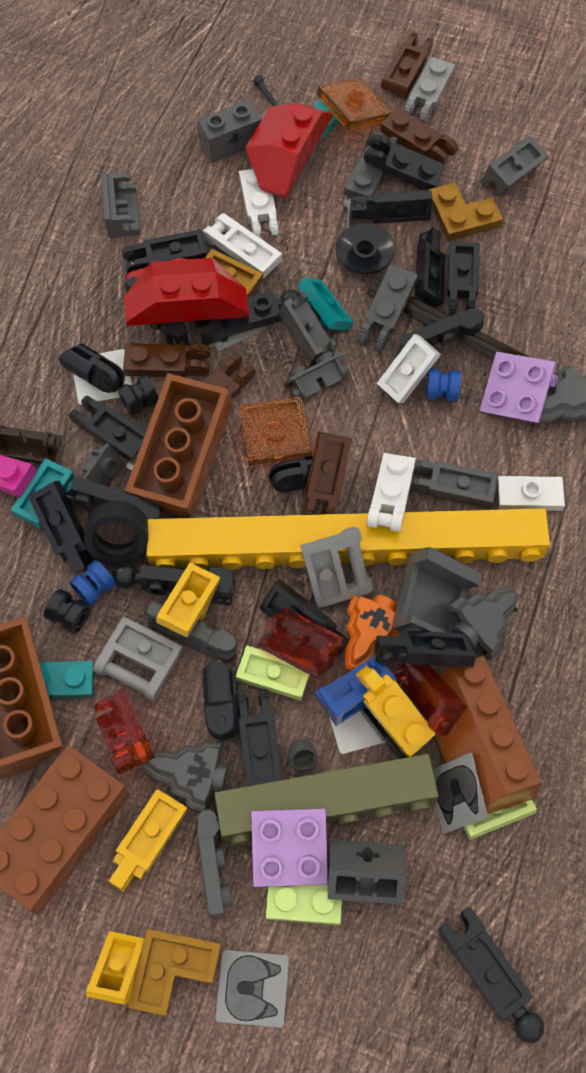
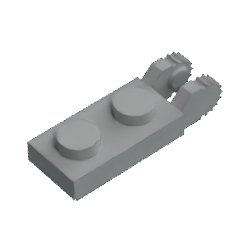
M430 56L410 93L404 111L412 115L416 105L421 106L420 121L427 122L432 110L435 111L454 74L455 64Z

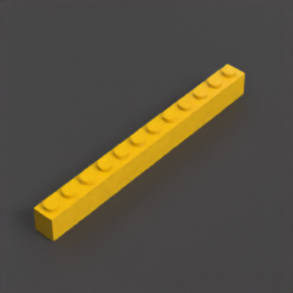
M546 508L405 512L401 532L390 531V527L379 525L377 528L367 527L368 513L147 519L149 534L147 559L149 566L174 569L187 568L189 563L204 570H207L209 567L237 570L242 566L271 569L275 565L304 568L306 565L300 545L340 534L341 531L350 527L360 529L362 537L360 547L365 566H371L380 562H388L390 565L395 566L404 565L408 562L409 554L427 547H431L462 564L471 563L474 560H488L492 563H500L507 559H521L524 562H533L544 558L550 546ZM347 548L338 550L341 564L350 563Z

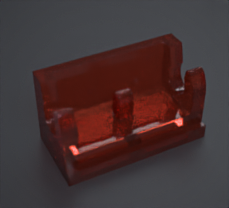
M286 607L269 619L266 625L270 626L271 630L260 638L259 648L314 678H318L333 667L343 637Z
M403 663L394 675L399 686L403 681L400 687L403 692L429 719L428 727L432 731L437 728L436 731L440 735L447 736L468 705L430 665L418 666Z
M124 687L118 689V693L96 703L94 708L97 713L107 708H113L110 712L96 718V721L118 774L155 758Z

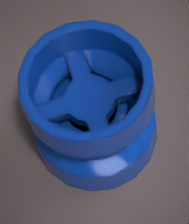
M430 368L427 379L426 399L436 400L439 397H445L447 401L458 402L461 371L451 370L445 374L439 369Z
M94 560L87 566V571L83 575H76L69 581L80 598L91 606L99 600L101 593L104 591L109 592L116 586L114 578L97 560Z

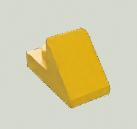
M189 563L158 613L156 623L188 638L198 620L203 621L220 577Z
M109 931L86 990V997L123 1005L130 1002L145 938Z

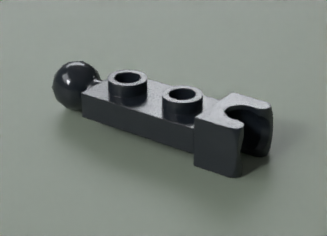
M270 290L247 297L249 317L194 321L196 327H201L202 344L210 345L223 341V337L282 321L278 311L283 302L290 298L294 301L299 297L300 293L296 290H287L283 292L279 299H276L273 291Z
M125 562L118 564L114 568L112 577L120 588L126 589L131 588L135 584H141L142 589L150 594L165 595L166 592H172L185 570L141 565L140 570H137L134 565ZM210 567L209 572L220 577L211 603L232 605L235 589L234 570Z
M470 907L465 908L460 914V918L465 925L464 934L455 933L448 924H444L437 929L439 936L451 953L455 955L498 1019L504 1021L512 1015L515 1019L514 1031L521 1041L525 1043L539 1041L544 1034V1022L536 1012L527 1011L523 1006L533 996L485 931L486 928Z

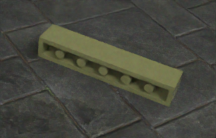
M429 754L214 792L223 843L230 842L231 846L252 843L251 811L325 808L326 824L338 822L339 826H350L359 823L360 817L374 815L375 820H382L394 817L396 815L395 811L409 809L410 813L428 811L431 809L430 804H435L439 797Z

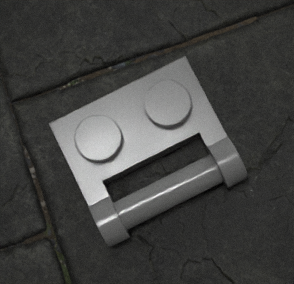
M350 527L341 531L340 534L300 545L317 608L349 600L352 596H363L373 591L372 578L367 576L360 547L362 537L359 528ZM347 548L355 579L349 584H346L338 550Z
M123 616L97 658L93 672L102 677L108 675L143 693L145 699L154 703L183 653V646ZM118 654L155 673L151 681L113 663L115 655Z

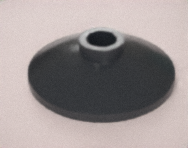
M356 224L348 227L339 235L335 251L339 262L346 269L359 274H372L383 270L390 264L394 256L395 247L391 236L384 229L372 224Z

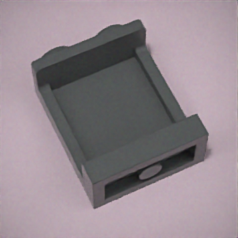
M431 547L409 554L392 629L399 632L400 630L451 633L455 626L447 615V606L459 597L466 598L468 589L480 586L482 573Z

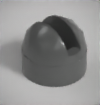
M298 740L289 747L288 758L293 769L305 772L311 770L316 765L318 755L315 747L310 742Z

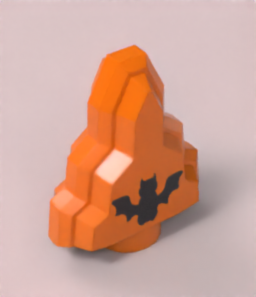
M376 595L373 601L361 596H352L346 610L350 617L346 627L350 637V641L345 648L346 670L352 671L373 656L377 635H399V631L392 629L397 608L395 601L383 595Z

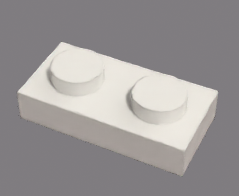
M414 334L377 384L397 403H404L441 354L420 335Z

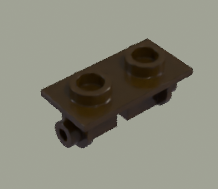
M0 425V455L42 463L46 458L55 463L62 435Z

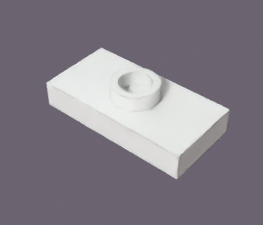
M498 476V510L546 508V511H563L565 507L562 477Z

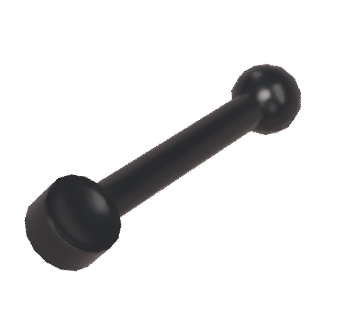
M260 75L255 76L253 79L254 85L260 87L272 106H278L264 85L263 77Z

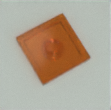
M362 78L319 85L316 95L347 130L382 123L392 113Z
M301 397L239 405L249 465L291 460L312 455Z

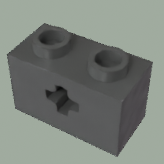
M249 100L198 119L199 143L210 162L214 163L246 150L245 147L260 124L261 119Z
M331 840L328 899L403 905L406 880L405 845Z

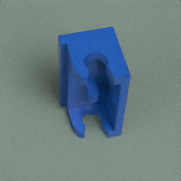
M374 655L360 666L315 692L316 698L335 726L367 707L363 703L365 701L363 695L368 690L356 676L366 665L370 669L373 668L381 678L387 674L392 680H397L385 663L375 661Z

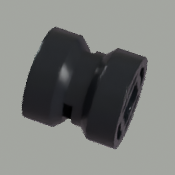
M147 375L137 378L135 384H125L117 388L121 401L130 416L139 413L144 405L152 407L158 401L157 392Z
M59 589L48 600L43 616L52 623L60 622L66 631L76 634L88 620L91 605L83 600H73L69 592Z

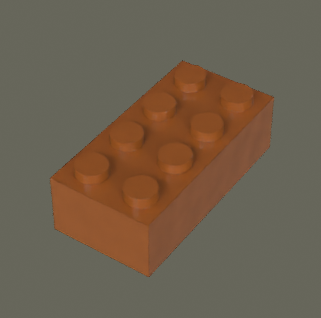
M167 373L125 492L150 501L151 504L154 503L160 507L159 510L161 512L182 518H194L233 405L229 389Z
M67 745L0 829V888L26 909L39 916L128 799L130 794L126 787L73 747Z

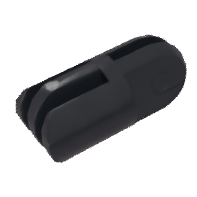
M82 343L64 351L59 357L63 368L103 392L114 393L118 387L125 383L124 372L117 364Z
M313 455L275 464L270 469L268 475L273 489L279 492L306 489Z
M213 661L208 663L203 669L202 687L205 724L210 735L215 739L226 741L233 738L239 731L238 718H240L237 683L235 674L227 665Z

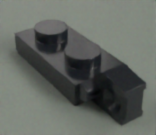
M432 191L382 193L352 197L350 203L352 219L373 220V224L431 219Z
M432 227L419 236L416 261L418 281L415 286V295L436 308L442 305L444 299L446 255L440 251L441 233Z
M60 480L53 481L29 495L28 498L55 554L60 555L64 561H69L74 574L87 570V566L93 562L84 543L85 532Z
M281 579L274 582L259 607L310 649L313 647L320 651L325 649L334 657H337V655L345 650L349 643V640L336 630L338 626L331 618Z
M400 630L399 635L396 636L377 635L373 649L375 661L389 664L396 661L400 664L405 663L418 666L473 667L476 659L465 633Z

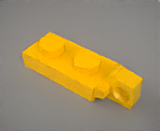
M367 665L356 674L368 690L363 695L365 699L363 703L406 756L412 757L436 735L396 681L392 680L389 675L386 674L381 678L373 668L370 669Z
M159 789L155 791L116 849L117 855L113 862L119 866L109 880L112 886L124 892L134 876L141 880L145 873L149 872L188 812L186 806Z

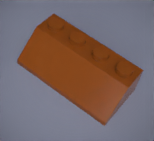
M26 616L0 624V779L37 767L63 748Z
M484 656L476 658L473 667H449L416 692L427 722L436 733L434 739L444 763L472 753L487 815L536 799L541 786V780Z

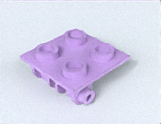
M496 352L480 412L539 423L549 387H555L558 376L553 374L556 362Z
M325 808L251 811L253 887L328 884Z

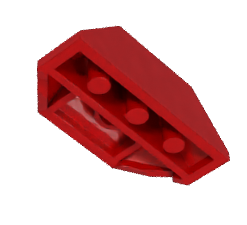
M300 103L269 107L245 147L261 190L285 199L287 198L331 121L333 113Z
M213 258L151 262L124 296L126 326L249 317L246 288Z

